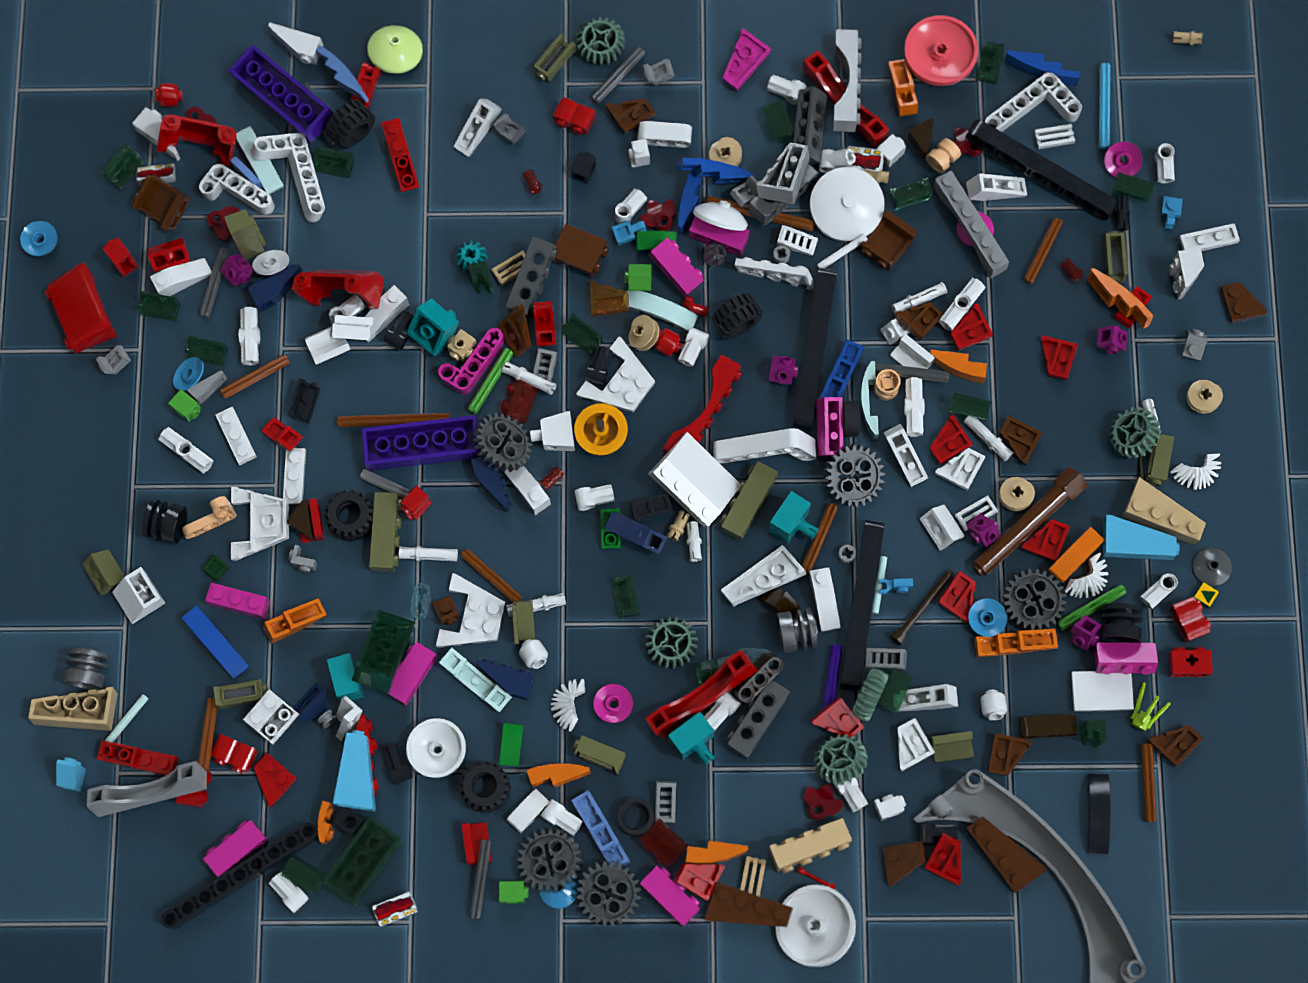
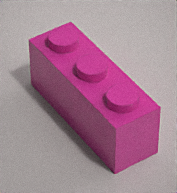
M695 216L689 230V237L706 244H713L715 242L716 245H722L725 251L741 257L749 239L750 231L747 229L743 231L725 229L707 223Z
M667 237L649 253V256L680 293L686 297L704 281L702 278L703 274L699 269H694L690 264L691 260L686 254L682 255L678 250L679 246L677 243Z
M842 397L816 399L817 455L830 456L833 454L837 456V449L843 451Z
M214 583L210 584L205 600L209 606L265 620L270 606V601L265 596Z
M418 642L408 648L406 652L407 657L403 662H399L395 669L396 674L393 678L390 677L384 686L386 688L385 693L405 706L408 705L438 658L436 653Z
M1096 643L1094 650L1096 673H1155L1158 665L1156 644Z
M253 821L242 822L233 835L231 833L222 839V844L217 848L214 846L206 852L207 856L203 859L217 877L242 863L268 841Z
M656 866L641 881L640 885L684 927L700 911L698 907L700 903L692 895L688 897L683 892L685 888L674 883L669 878L671 874L664 867L660 869Z

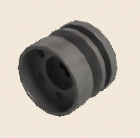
M810 608L804 609V618L800 609L796 612V619L792 618L790 611L777 613V625L783 653L797 651V642H801L803 649L807 650V640H809L811 648H817V625Z
M69 648L67 655L74 658H67L66 663L74 667L64 669L62 683L84 689L102 690L105 676L98 673L97 670L107 669V665L101 662H108L109 655L90 648Z

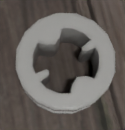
M784 245L777 246L773 252L774 261L778 264L787 263L790 259L789 249ZM778 252H785V258L783 256L779 258Z
M851 545L842 546L838 554L839 559L843 563L853 562L856 557L855 548ZM845 550H848V552H852L853 555H850V558H847L846 556H843L842 553L844 554Z
M328 710L319 717L318 722L322 723V727L325 729L334 723L337 716L332 715V711Z

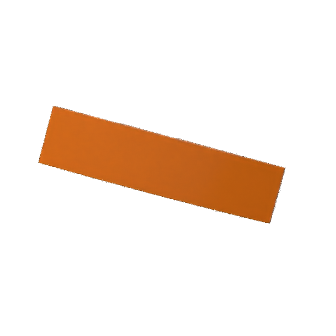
M1095 268L1090 270L1087 281L1108 307L1115 304L1125 318L1132 315L1143 329L1150 325L1154 315L1139 299L1111 277Z
M1056 629L1025 630L1016 633L996 634L994 637L980 636L974 638L976 657L1020 654L1058 648Z

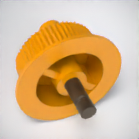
M604 403L593 404L585 408L578 415L574 426V434L578 444L585 451L594 455H607L615 452L623 445L628 433L627 421L622 412L616 407Z

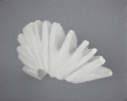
M1206 454L1204 466L1201 468L1190 467L1181 463L1170 473L1177 472L1173 478L1177 479L1179 477L1177 482L1181 481V485L1187 480V488L1190 487L1192 481L1193 489L1197 490V487L1201 489L1202 485L1206 488V484L1210 486V482H1214L1210 475L1218 477V474L1211 470L1221 469V467L1217 466L1221 462L1212 461L1219 457L1220 454Z
M1101 553L1088 559L1090 571L1087 575L1077 579L1070 578L1065 589L1066 593L1070 590V596H1073L1075 593V598L1077 596L1082 598L1084 593L1085 598H1088V590L1093 597L1096 596L1095 592L1099 594L1098 589L1103 590L1101 586L1105 587L1104 583H1107V580L1100 576L1108 575V572H1100L1107 567V564L1102 565L1105 560L1097 562Z
M576 679L573 680V684L570 680L568 689L562 684L561 687L564 693L556 690L555 692L558 694H553V696L557 698L551 699L556 701L551 703V706H554L551 708V711L560 710L553 717H560L556 722L560 723V726H563L564 729L569 726L570 732L578 721L574 699L578 695L580 696L585 693L584 679H581L578 686Z

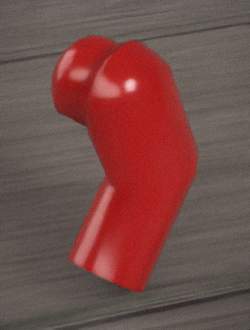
M691 296L684 298V308L695 314L707 316L708 307L693 303L694 298Z

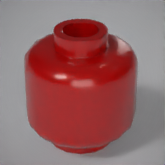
M161 83L159 87H156L155 101L161 107H177L178 101H182V90H178V86L175 83Z
M668 328L662 331L659 330L658 340L654 345L655 350L666 356H671L674 352L678 353L682 345L679 342L680 335Z

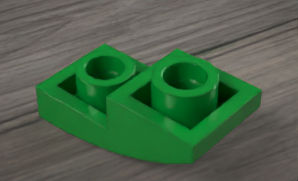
M637 231L636 250L651 252L667 237L676 242V232Z
M620 508L601 509V548H621V536L604 528L612 510L620 514Z
M503 723L499 765L519 767L523 732L522 724Z

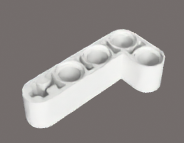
M221 164L211 167L199 184L203 197L208 201L215 200L225 190L264 215L272 213L275 208L273 200L267 192ZM219 173H224L222 177H216ZM233 183H239L237 186L231 187ZM207 188H213L210 192H205ZM248 192H254L253 195L246 196Z

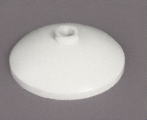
M720 200L719 203L708 202L700 204L693 210V214L696 217L718 227L743 231L748 226L746 219L741 213L731 207V204L726 201Z
M439 718L429 719L417 725L411 732L407 741V756L413 768L420 774L431 778L445 777L457 770L463 762L466 753V742L460 729L452 722ZM440 747L441 752L435 753L434 749Z

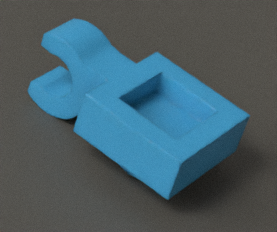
M1164 196L1161 216L1166 217L1164 229L1172 230L1175 218H1180L1183 199Z
M626 221L613 226L612 230L619 246L636 240V232L646 231L644 221L631 225L630 221Z
M913 578L880 579L878 584H884L886 589L879 590L878 592L880 595L887 594L889 590H896V593H907L913 587Z

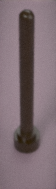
M947 570L903 626L890 634L889 637L894 643L899 646L903 645L906 641V633L953 576L952 570Z

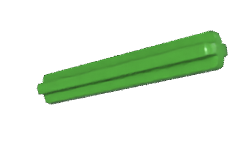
M504 348L468 406V411L472 414L478 413L502 374V367H506L504 364L512 358L513 352L510 349Z
M1123 585L1113 588L1057 622L1059 628L1064 631L1076 622H1079L1085 615L1089 616L1101 609L1103 605L1110 604L1125 595L1126 589Z

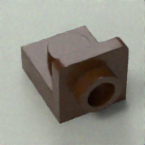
M451 595L433 603L442 625H452L460 618Z

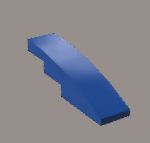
M1007 51L1005 62L1019 70L1038 78L1046 73H1053L1063 84L1077 86L1080 76L1079 71L1062 70V63L1044 61V54Z
M694 170L690 171L682 194L678 222V233L681 235L693 216L694 208L699 205V197L696 195L702 186V178L695 177Z
M682 158L676 163L677 171L694 170L695 177H713V184L745 183L749 176H754L749 171L720 161Z
M848 339L846 340L820 398L843 396L865 348L864 346Z
M197 605L182 617L184 622L234 679L249 668V665Z

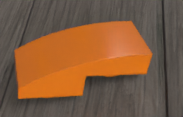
M322 801L318 818V836L320 843L323 845H327L328 841L331 842L334 836L333 826L327 823V820H331L334 809H332L333 805L326 801Z

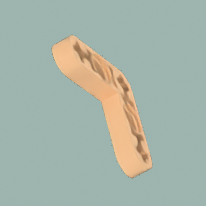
M225 496L215 498L209 503L213 513L182 528L186 539L196 537L233 520L237 516L233 506Z

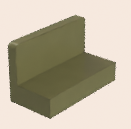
M109 550L90 554L82 564L100 596L106 595L113 586L118 585L125 577Z
M533 600L513 601L512 613L515 644H519V641L535 640Z
M972 731L933 736L931 738V745L935 752L933 754L934 761L938 763L972 758L974 756L971 742L973 740Z

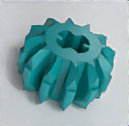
M471 240L469 245L463 242V248L458 247V254L455 255V258L458 260L457 265L459 267L462 266L464 272L468 268L470 273H473L474 268L480 271L479 265H486L484 261L487 259L485 247H480L479 242L473 245Z

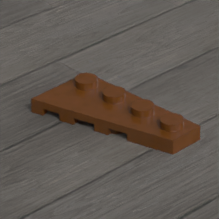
M983 816L967 827L968 831L1015 893L1048 870Z
M717 882L704 920L788 927L793 908Z

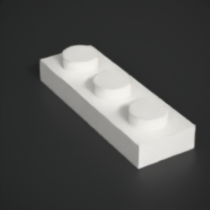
M1235 223L1188 233L1179 237L1182 250L1201 248V251L1236 244L1240 241Z
M230 407L215 414L238 464L242 465L256 458L257 456L234 408Z
M294 448L291 452L286 450L283 499L289 501V505H299L303 500L306 463L305 448Z

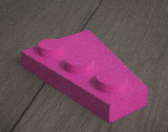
M742 29L732 58L723 76V81L738 91L771 53V48L745 29Z

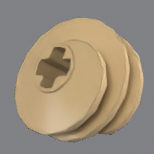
M729 137L721 138V140L715 142L709 151V160L720 161L737 167L742 159L740 144L735 139Z
M646 315L636 317L632 322L629 332V343L639 351L650 349L658 340L659 326L657 322Z
M1208 380L1194 382L1186 395L1190 408L1202 414L1211 413L1216 410L1223 399L1222 389L1219 385Z
M1011 477L1005 480L999 490L1001 503L1011 511L1025 510L1030 506L1035 496L1033 485L1021 477ZM1015 491H1018L1019 497L1015 496Z

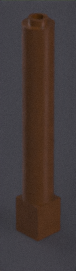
M1068 467L1053 481L1055 486L973 561L974 571L980 576L982 574L987 576L1068 499L1073 501L1088 487L1082 474L1071 467Z

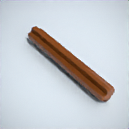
M1053 219L1024 277L1025 282L1033 284L1062 226L1063 221L1061 219Z
M283 354L221 388L220 392L224 398H228L285 367L290 362L287 356Z
M833 503L828 504L819 524V531L815 534L802 564L806 574H809L813 568L838 509V506Z
M465 549L462 552L461 557L512 603L513 601L522 600V596L473 552L469 549Z
M215 698L207 699L198 763L206 771L209 769L218 708Z
M1142 744L1145 822L1152 823L1157 820L1152 744Z

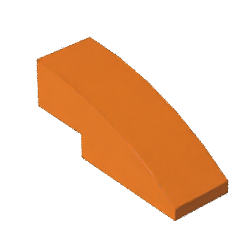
M905 59L889 61L888 66L899 116L918 114V102L914 92V83Z
M939 350L930 351V354L935 357L933 363L941 369L968 381L984 383L987 363L968 361L969 354Z
M1090 527L1049 568V571L1063 583L1100 547L1105 539Z
M319 598L287 610L281 616L264 622L263 629L272 644L326 617L327 614Z
M549 764L526 770L532 787L552 781L555 788L591 774L589 767L575 764Z
M715 841L708 842V849L688 846L686 863L715 864L725 862L747 853L748 846Z

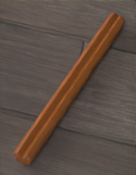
M713 196L707 197L706 203H719L720 200L726 201L731 204V207L738 210L741 215L754 217L749 213V205L741 207L735 201ZM780 213L771 220V222L809 231L813 230L815 224L811 219Z
M449 413L338 416L337 425L338 427L387 426L450 418Z

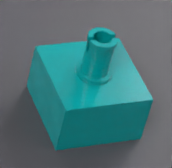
M431 298L416 309L407 334L429 353L436 356L447 348V343L454 335L459 321L456 320L454 311H446Z
M791 491L770 521L769 532L786 543L790 542L798 530L813 539L819 528L805 521L809 514L811 503Z
M350 653L327 659L338 700L341 702L344 696H347L351 701L364 698L360 682L363 679L378 676L375 664L357 669Z
M701 712L668 735V742L682 760L693 752L698 754L705 765L709 764V760L713 761L715 759V756L705 745L714 737V730Z

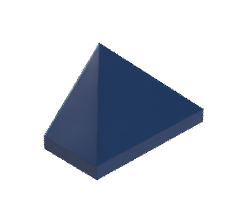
M317 683L294 706L293 709L299 714L298 720L319 718L326 712V690Z

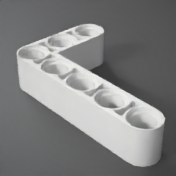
M1046 73L988 116L985 123L994 125L997 130L1003 132L1045 99L1066 121L1074 122L1080 115L1082 105L1056 75ZM1045 82H1048V83H1050L1052 86H1047V85H1045L1044 83H1045ZM1030 93H1036L1038 96L1034 97ZM1056 96H1062L1064 99H1058ZM1020 103L1024 107H1018L1016 104ZM1068 109H1074L1076 112L1072 113ZM1007 114L1010 118H1004L1002 115Z
M299 133L258 137L251 148L252 157L256 160L288 157L305 218L310 222L320 220L325 210V205L305 137Z
M784 429L713 442L714 459L719 463H729L789 453L803 461L816 459V440L799 429Z

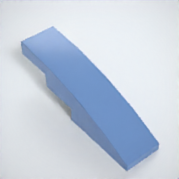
M320 45L316 52L322 60L326 61L325 66L335 75L334 79L338 85L367 103L368 97L348 68L334 54Z
M589 790L571 800L607 863L611 865L612 860H614L615 866H618L622 862V867L630 863Z

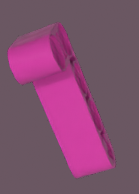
M498 328L489 329L460 370L449 363L442 364L438 369L441 382L461 395L469 394L503 347L504 338L502 331ZM483 351L489 352L486 357L480 356V353ZM472 366L478 367V370L475 372L469 371ZM447 371L452 372L450 377H444L443 374ZM462 381L468 382L465 387L458 386Z

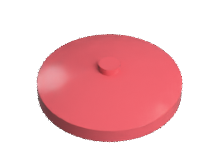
M932 16L921 20L910 30L905 41L904 56L907 66L917 78L928 84L947 86L963 80L973 70L978 56V44L971 29L962 21L950 16Z

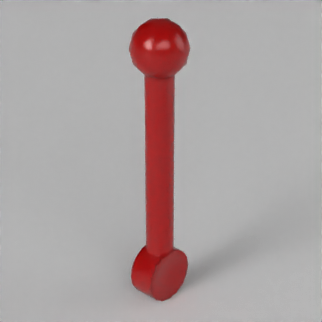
M804 867L797 869L800 875L804 874L827 887L835 889L834 883H827L805 871Z

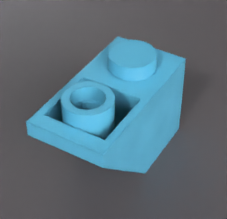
M66 757L64 761L57 759L56 786L81 792L86 768L82 767L81 763L75 759Z

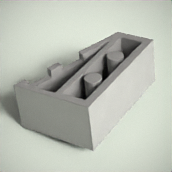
M788 144L777 158L774 166L769 168L762 181L756 184L758 198L789 204L795 203L810 159L807 145Z

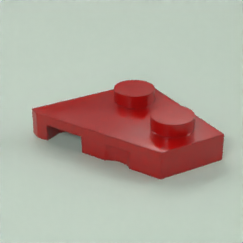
M1052 519L1025 542L1021 549L1056 562L1070 526Z

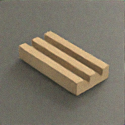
M524 251L517 253L491 269L501 286L518 276L519 267H521L523 260L501 273H498V271L522 257L525 258L526 254Z
M747 856L740 890H745L749 863L753 862L748 893L752 894L757 864H761L756 895L760 896L766 860Z

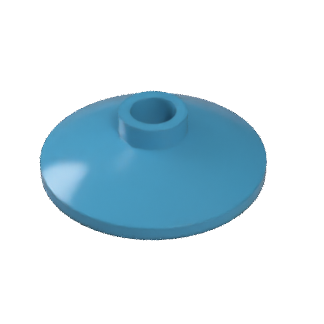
M35 221L28 224L20 236L22 248L32 256L47 255L55 248L58 241L55 228L45 221ZM40 239H44L42 243H38Z
M192 357L185 360L177 368L173 377V385L176 389L186 391L200 380L204 370L202 360Z
M981 599L975 602L969 610V625L980 636L994 637L996 634H1000L1007 624L1006 610L996 600ZM988 616L990 622H985L983 617Z
M554 869L550 870L551 877H554ZM571 877L572 885L566 882V889L562 888L557 893L554 888H551L550 893H547L546 888H544L542 892H539L541 899L552 908L561 909L571 905L579 892L576 890L579 887L577 879Z

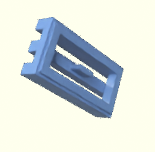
M233 157L230 160L233 168L244 179L260 189L263 188L261 181L237 157Z

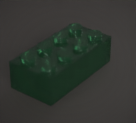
M378 610L356 663L352 681L390 693L411 639L415 622Z
M369 816L322 882L358 907L405 841L376 819Z

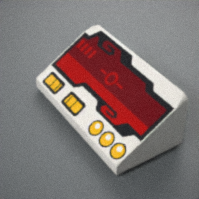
M848 146V148L853 150L855 162L845 167L871 171L883 169L884 150Z
M175 164L137 168L136 179L138 185L141 186L142 180L147 175H156L167 183L176 182Z
M410 892L372 906L380 927L418 912Z

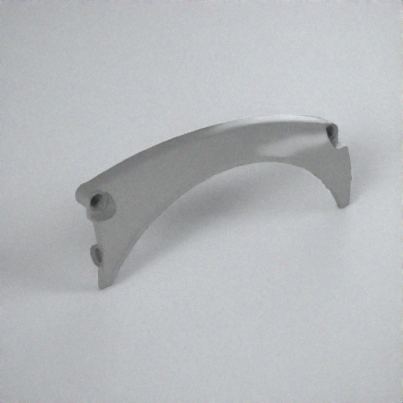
M971 770L943 795L941 794L933 800L925 810L914 818L917 823L957 821L972 824L982 816L1006 836L1025 847L1040 859L1064 887L1076 909L1083 928L1089 960L1088 983H1134L1137 979L1143 977L1146 971L1145 966L1126 926L1110 899L1087 867L1041 817L994 780L979 770ZM969 776H977L979 783L976 785L971 784ZM1132 964L1136 965L1139 968V974L1137 976L1131 974L1130 972V966Z

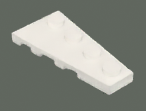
M747 257L743 259L736 258L735 267L740 273L760 278L766 275L772 281L780 282L783 279L792 286L798 287V284L807 285L808 290H814L815 283L806 267H791L785 263L772 264L766 260L759 262Z
M782 545L721 589V592L732 606H735L806 575V571Z

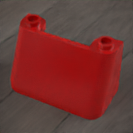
M166 115L162 118L156 151L166 153L167 148L172 145L176 147L177 141L180 139L214 146L213 155L218 154L220 156L221 164L231 165L230 160L232 159L236 142V132L233 128L176 115Z
M85 262L76 265L48 284L47 290H45L48 300H52L67 337L64 339L68 349L72 348L75 354L118 337L114 327H111L110 319L95 287L93 274Z
M320 269L297 274L293 280L291 290L311 306H320V301L323 298H330L332 289L346 290L349 293L358 294L367 302L369 309H379L384 278L376 271Z

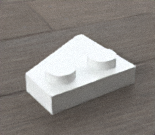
M967 448L959 456L951 459L946 465L938 468L935 471V475L968 491L986 456Z
M915 718L897 728L901 772L935 753Z

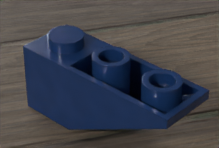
M299 264L290 265L284 271L269 275L268 278L262 281L257 280L248 287L259 312L278 304L292 287L295 276L303 272Z
M484 456L471 459L477 482L506 512H509L508 506L511 505L509 495L504 494L503 488L506 487L504 476H499V472L495 470L494 464L489 467L488 460L483 462Z
M613 510L604 527L659 555L668 538L666 535Z
M487 659L476 661L477 666L511 697L529 700L535 679L530 671L520 669V671L512 670V666L501 664V666L493 665L494 662Z

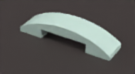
M251 126L236 133V139L265 191L271 194L283 188L284 185L270 159L256 160L252 157L251 148L257 136Z
M628 289L622 303V307L638 313L641 311L672 323L673 327L688 333L691 327H694L698 315L682 306L643 291H630Z
M871 361L866 369L860 393L862 418L873 440H877L879 435L878 416H870L868 385L875 384V361Z
M453 648L439 662L461 683L499 713L512 698Z

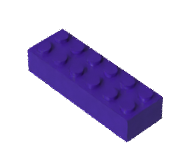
M253 44L228 70L237 82L297 132L302 134L310 143L326 128L329 119L334 114L325 103Z
M472 415L362 428L365 466L368 471L481 457V455H478L480 449L475 448L478 443L473 441L476 437L473 432L478 425L477 417Z

